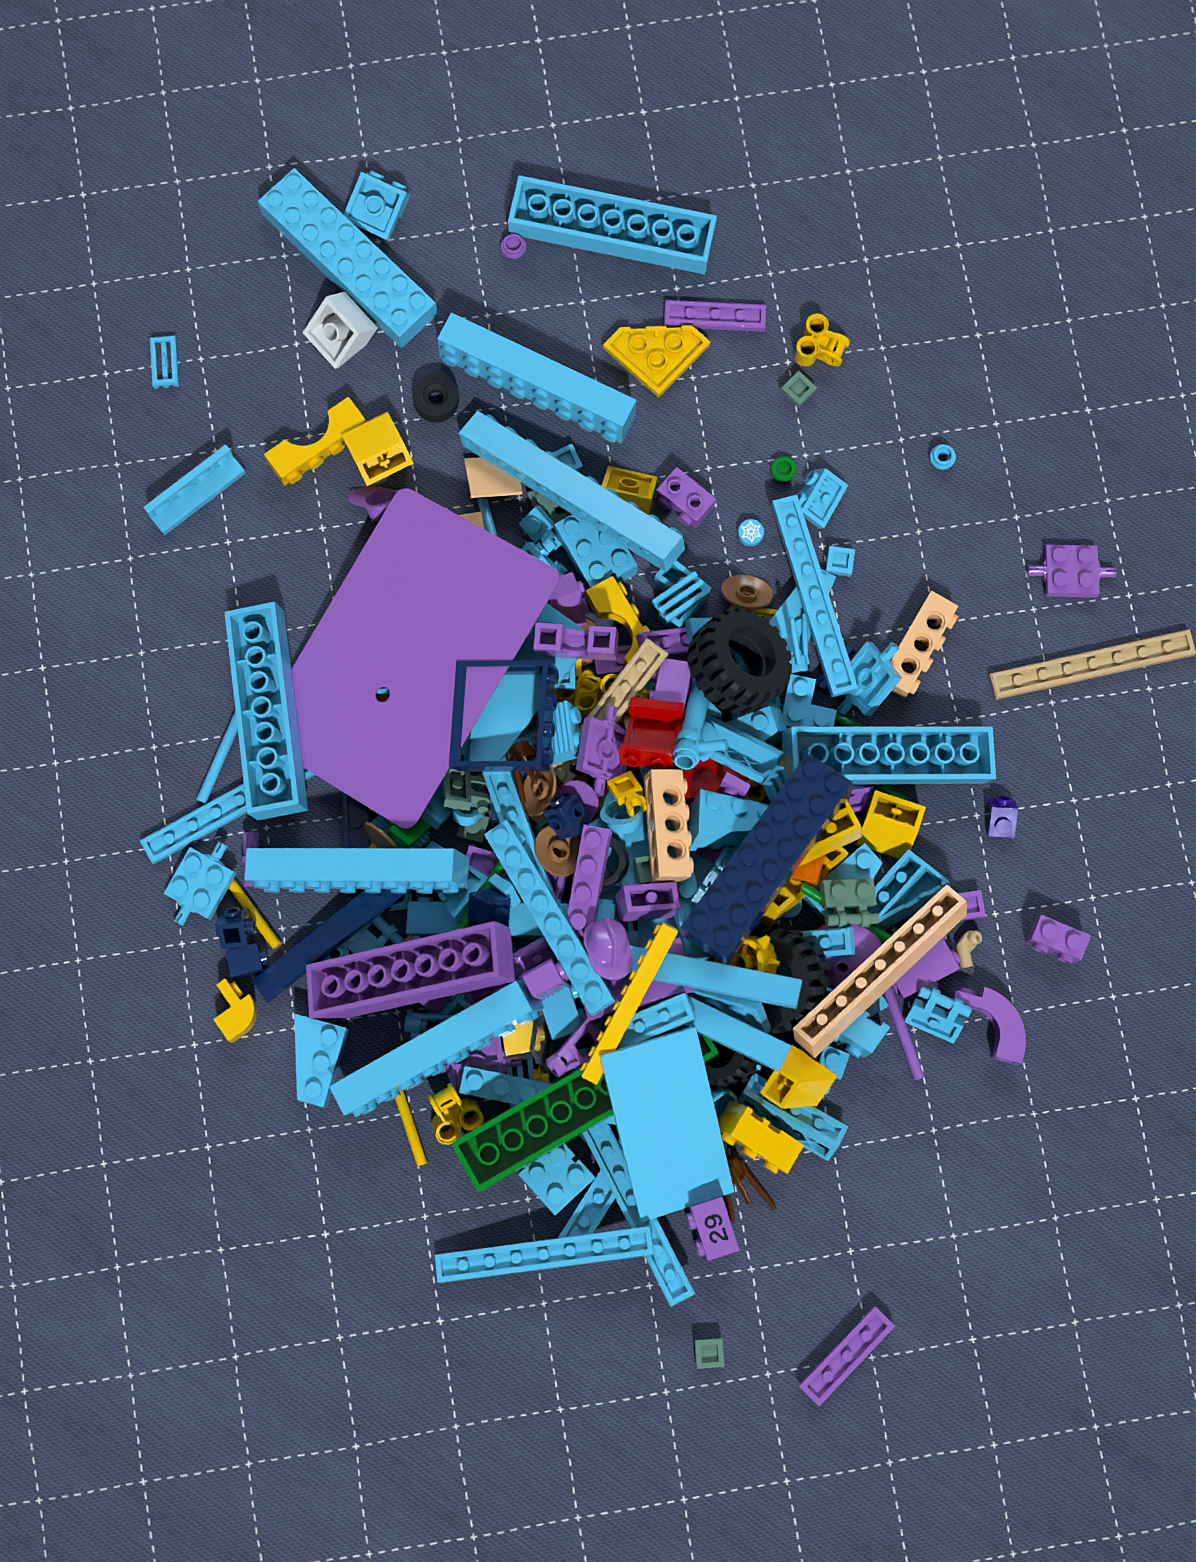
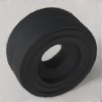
M440 373L425 375L416 383L413 389L415 410L423 419L429 422L439 423L450 419L456 413L459 406V393L456 384L448 376ZM434 392H439L443 395V400L438 404H433L429 401V396Z

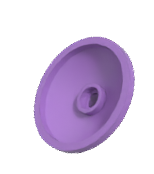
M824 924L817 930L835 929L836 927L835 925L826 926V924ZM859 925L846 926V928L853 927L855 954L822 957L823 961H828L830 969L827 970V976L832 977V985H828L829 988L834 990L882 945L876 934L868 927H859ZM845 963L848 967L840 968L838 964Z

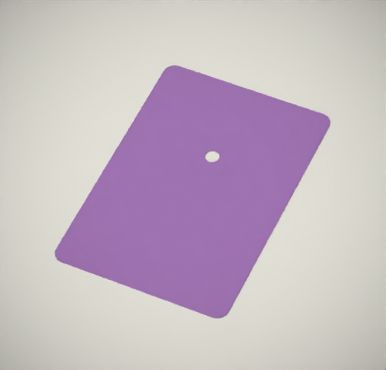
M408 488L399 490L394 495L291 669L303 767L399 827L405 829L413 827L418 822L450 768L449 757L456 661L513 660L559 583L558 571L554 567ZM509 666L467 667L461 747ZM381 687H386L390 691V696L385 702H379L376 699V692Z

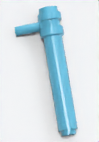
M695 678L692 680L681 732L677 735L673 751L675 765L683 770L694 768L699 762L701 753L728 750L727 739L703 742L702 733L709 701L704 697L706 694L702 690L699 691L695 684L697 682Z

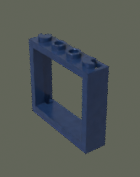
M549 660L456 661L449 767L458 772H527L526 770L549 772L550 764L553 763L554 759L551 740L555 736L556 731L553 721V711L557 709V697L554 695L555 684H558L559 672L556 666ZM509 666L505 675L542 674L536 761H469L471 732L461 747L467 667Z

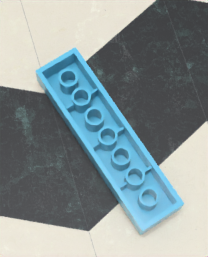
M295 168L258 200L261 214L342 292H346L358 307L399 347L403 348L438 315L436 303Z
M519 175L508 219L509 235L517 234L524 238L705 275L717 216Z
M450 314L437 338L440 358H442L445 364L451 367L457 365L465 369L464 371L472 377L478 378L480 376L495 388L503 387L509 390L516 398L531 400L536 407L542 410L550 409L556 412V415L563 420L569 421L571 419L579 423V426L586 431L592 432L594 430L602 434L601 436L609 442L614 443L617 441L622 444L635 419L636 399L456 314Z
M270 602L226 611L224 613L247 814L256 820L308 811L284 610L276 602Z
M790 727L781 732L782 751L784 752L783 767L788 777L791 776L805 755L809 753L852 781L853 784H984L996 779L993 727Z
M247 848L245 881L253 883L254 888L264 889V892L279 893L280 888L289 889V892L304 893L305 888L314 889V892L330 893V889H339V892L355 893L356 889H365L366 893H381V889H389L391 893L404 894L407 893V889H413L417 893L431 894L433 889L442 890V893L458 894L459 889H468L469 857L455 849Z
M524 980L515 981L329 1087L344 1116L354 1114L355 1117L361 1114L365 1115L378 1108L376 1103L388 1102L400 1096L399 1090L412 1089L423 1083L422 1077L435 1076L447 1069L445 1064L450 1065L466 1059L470 1056L468 1051L481 1050L493 1043L491 1038L504 1037L516 1030L514 1025L527 1024L539 1018L538 1012L545 1008L541 1000L531 995Z

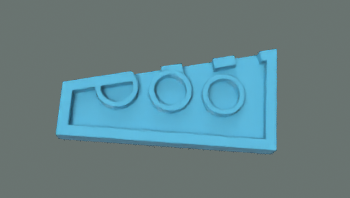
M821 569L829 594L836 576ZM797 586L781 604L769 622L770 625L778 628L780 631L779 635L781 638H785L787 642L786 649L790 652L794 651L790 618L795 619L799 649L802 650V614L805 611ZM808 624V641H809V639H810V637H811V630H810V627H809V624Z

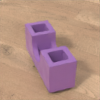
M536 623L533 649L537 656L617 661L619 634L616 627L589 626L588 630H573L565 628L563 624Z

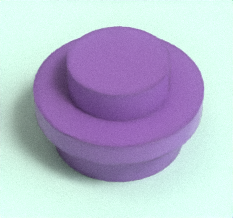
M510 234L502 240L501 251L509 259H518L526 251V242L521 236Z

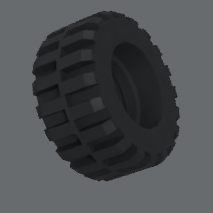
M729 608L714 616L692 636V641H690L688 652H690L688 654V665H691V677L695 678L697 682L695 685L698 690H702L706 694L704 697L709 702L714 701L718 708L722 710L727 708L728 712L735 714L739 712L740 714H750L753 711L760 710L780 695L784 688L788 686L790 674L792 673V664L789 663L791 661V653L786 649L787 642L785 638H781L778 628L770 625V620L766 617H759L758 613L752 610L746 612V609ZM729 647L737 651L744 658L751 675L744 672L734 662Z
M780 928L751 933L749 936L761 938L768 935L770 937L769 942L774 946L775 954L788 964L793 978L802 980L797 1009L762 1002L771 1026L769 1033L793 1031V1028L830 994L827 991V986L832 985V977L827 976V970L830 969L828 961H823L822 956H824V952L820 947H813L815 941L809 936L803 937V933L797 930L789 931V929Z

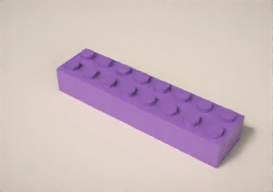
M493 921L306 965L309 1018L328 1023L514 982L515 975L510 927Z

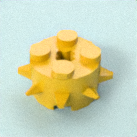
M751 935L747 937L728 965L776 974V968L780 966V962L776 959L774 946L769 942L770 937L768 935L762 938ZM714 958V961H712V962H715V963L723 964V963H721L720 961H718V960L715 959V958Z

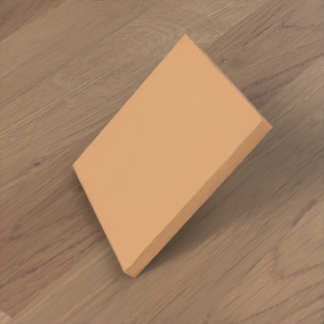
M481 457L464 458L471 498L522 495L521 482Z

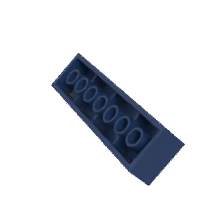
M807 753L681 925V935L721 963L728 965L852 793L853 782Z

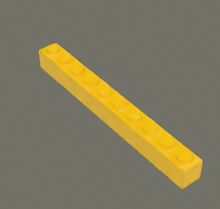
M662 921L661 925H656L653 931L655 934L653 940L649 939L647 942L645 955L641 954L639 957L637 970L631 972L629 985H625L622 989L621 995L623 996L621 1000H617L614 1004L612 1017L608 1016L606 1019L604 1032L600 1031L596 1039L598 1041L596 1047L592 1046L588 1054L590 1056L588 1062L584 1061L580 1069L582 1071L581 1077L596 1085L603 1074L599 1055L616 1050L678 933L677 928Z

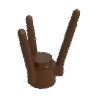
M528 740L513 745L509 748L512 756L509 758V761H535L534 758L536 759L537 755L536 746L531 747ZM526 770L532 783L537 784L538 781L534 771ZM514 772L519 794L523 804H525L526 798L520 772ZM556 775V785L561 789L564 784Z
M738 1158L728 1161L732 1184H737L747 1205H751L752 1201L742 1182L745 1177L770 1208L775 1210L776 1205L748 1171L745 1163L741 1164ZM730 1194L724 1195L730 1221L735 1222Z

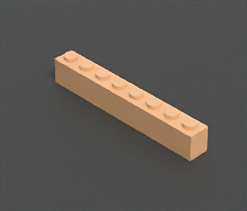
M948 885L944 886L793 1028L795 1041L813 1058L818 1056L967 915V901Z

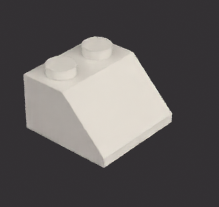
M346 292L326 296L303 331V334L329 363L337 369L366 346L378 327Z

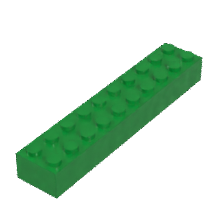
M681 1025V1026L676 1027V1028H674V1029H672V1030H669V1031L664 1032V1033H662V1034H660V1035H657V1036H655V1037H653V1038H656V1037H659V1036H662V1035H665V1034H669V1033H672V1032H675V1031H678V1030H681V1029H685V1028H687V1027ZM697 1033L703 1060L706 1063L718 1056L719 1052L710 1038ZM579 1069L452 1142L451 1145L478 1193L483 1192L614 1116L604 1073L596 1085L581 1077L582 1071Z

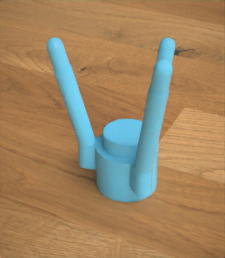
M805 612L802 614V650L799 649L795 619L790 618L789 620L794 649L793 652H790L791 674L808 671V664H810L808 658V622Z
M409 1011L405 1019L404 1030L407 1033H411L410 1039L412 1040L428 1031L430 1022L439 1023L437 1020H447L455 1015L423 1014Z

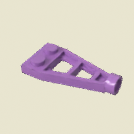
M642 1006L637 1008L635 1014L644 1010ZM586 1016L561 1048L545 1060L548 1068L557 1078L561 1077L568 1070L583 1065L584 1061L588 1062L590 1058L588 1056L589 1053L580 1055L575 1044L585 1033H589L597 1044L598 1041L596 1039L599 1033L596 1030V1026L602 1018L588 1021ZM561 1057L566 1059V1065L560 1059Z

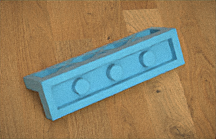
M225 444L143 508L165 536L246 474V472Z
M709 714L706 715L705 721L712 724L716 730L717 740L727 739L728 750L715 751L710 757L711 759L760 784L766 780L776 765L780 766L784 755L783 751Z
M758 1074L752 1075L738 1098V1102L750 1107L754 1114L767 1119L771 1125L783 1130L803 1144L804 1148L828 1161L839 1147L848 1126L813 1106L780 1108L760 1094L768 1080ZM744 1100L754 1105L755 1107H752L751 1105L745 1103ZM817 1143H819V1144H821V1145L827 1147L828 1150L825 1149L824 1147L818 1145Z

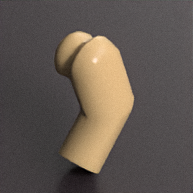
M969 930L965 932L956 943V951L960 959V969L973 966L971 951L982 941V935L979 931Z

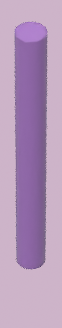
M891 986L883 994L889 1005L888 1008L913 1078L916 1081L925 1076L893 987Z

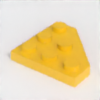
M683 325L681 328L646 326L643 329H631V327H620L603 344V349L659 398L710 346V341L692 325Z

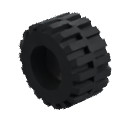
M712 1040L713 1044L717 1048L719 1043ZM734 1051L732 1060L724 1067H718L715 1057L704 1063L709 1084L730 1088V1086L734 1088L740 1087V1082L747 1083L750 1080L748 1076L750 1074L755 1076L757 1072L754 1069L755 1065H760L759 1062Z

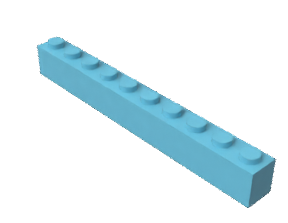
M477 411L459 432L463 447L663 571L667 572L685 550L683 535L679 530L674 527L668 528L655 515H647L635 503L631 501L626 502L621 499L614 490H606L601 487L593 477H585L573 465L569 463L564 464L559 461L552 452H544L532 440L521 438L514 429L508 426L505 428L500 425L493 416L489 414L484 415Z

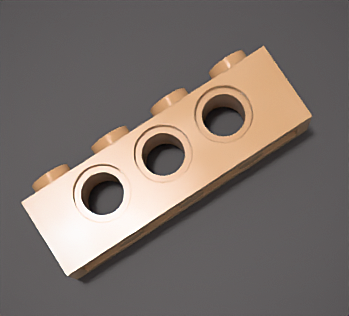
M933 591L930 592L902 640L899 650L891 659L892 666L902 677L891 692L903 699L906 698L908 693L914 695L921 683L917 677L921 671L927 672L934 660L930 658L934 649L939 651L946 639L942 635L946 627L952 629L958 618V615L954 614L958 605ZM927 620L936 621L939 628L935 630L929 628ZM914 642H923L926 650L918 651L914 646ZM901 664H911L914 668V672H904L901 667Z
M683 769L650 770L644 776V788L647 804L646 815L652 883L684 882L691 877L694 869L693 859L689 857V847L691 846L692 838L691 832L687 831V821L689 819V806L685 804L687 780L683 778ZM663 794L671 797L672 805L664 801ZM665 821H670L674 825V831L666 828ZM667 847L675 850L676 858L669 856Z

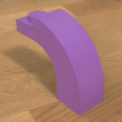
M986 987L980 989L978 996L975 995L976 991L967 988H960V991L952 992L951 999L958 998L963 1000V1004L983 1013L991 1021L995 1030V1044L991 1059L1013 1065L1022 1064L1026 1048V1034L1022 1019L1010 1001L998 992Z

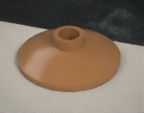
M749 575L729 577L723 582L721 587L724 599L730 604L743 609L763 608L772 601L773 591L765 581Z
M551 765L549 772H534L538 781L537 784L532 783L529 775L525 779L523 788L526 803L524 807L531 815H542L550 807L549 802L554 798L556 775Z
M369 822L363 825L365 833L372 843L369 848H399L388 835Z
M548 826L541 830L535 839L534 851L540 865L549 873L560 877L570 876L575 873V858L581 841L577 836L559 839L554 830Z

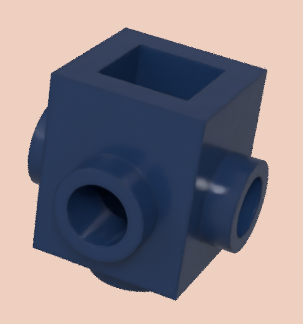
M561 794L554 797L549 802L550 807L543 812V815L549 822V826L554 830L559 839L577 836L583 830V825H588L592 821L576 794L568 796Z
M233 907L222 912L215 924V931L217 937H219L221 949L248 946L253 934L256 933V922L254 918H251L249 909L240 910L238 907Z

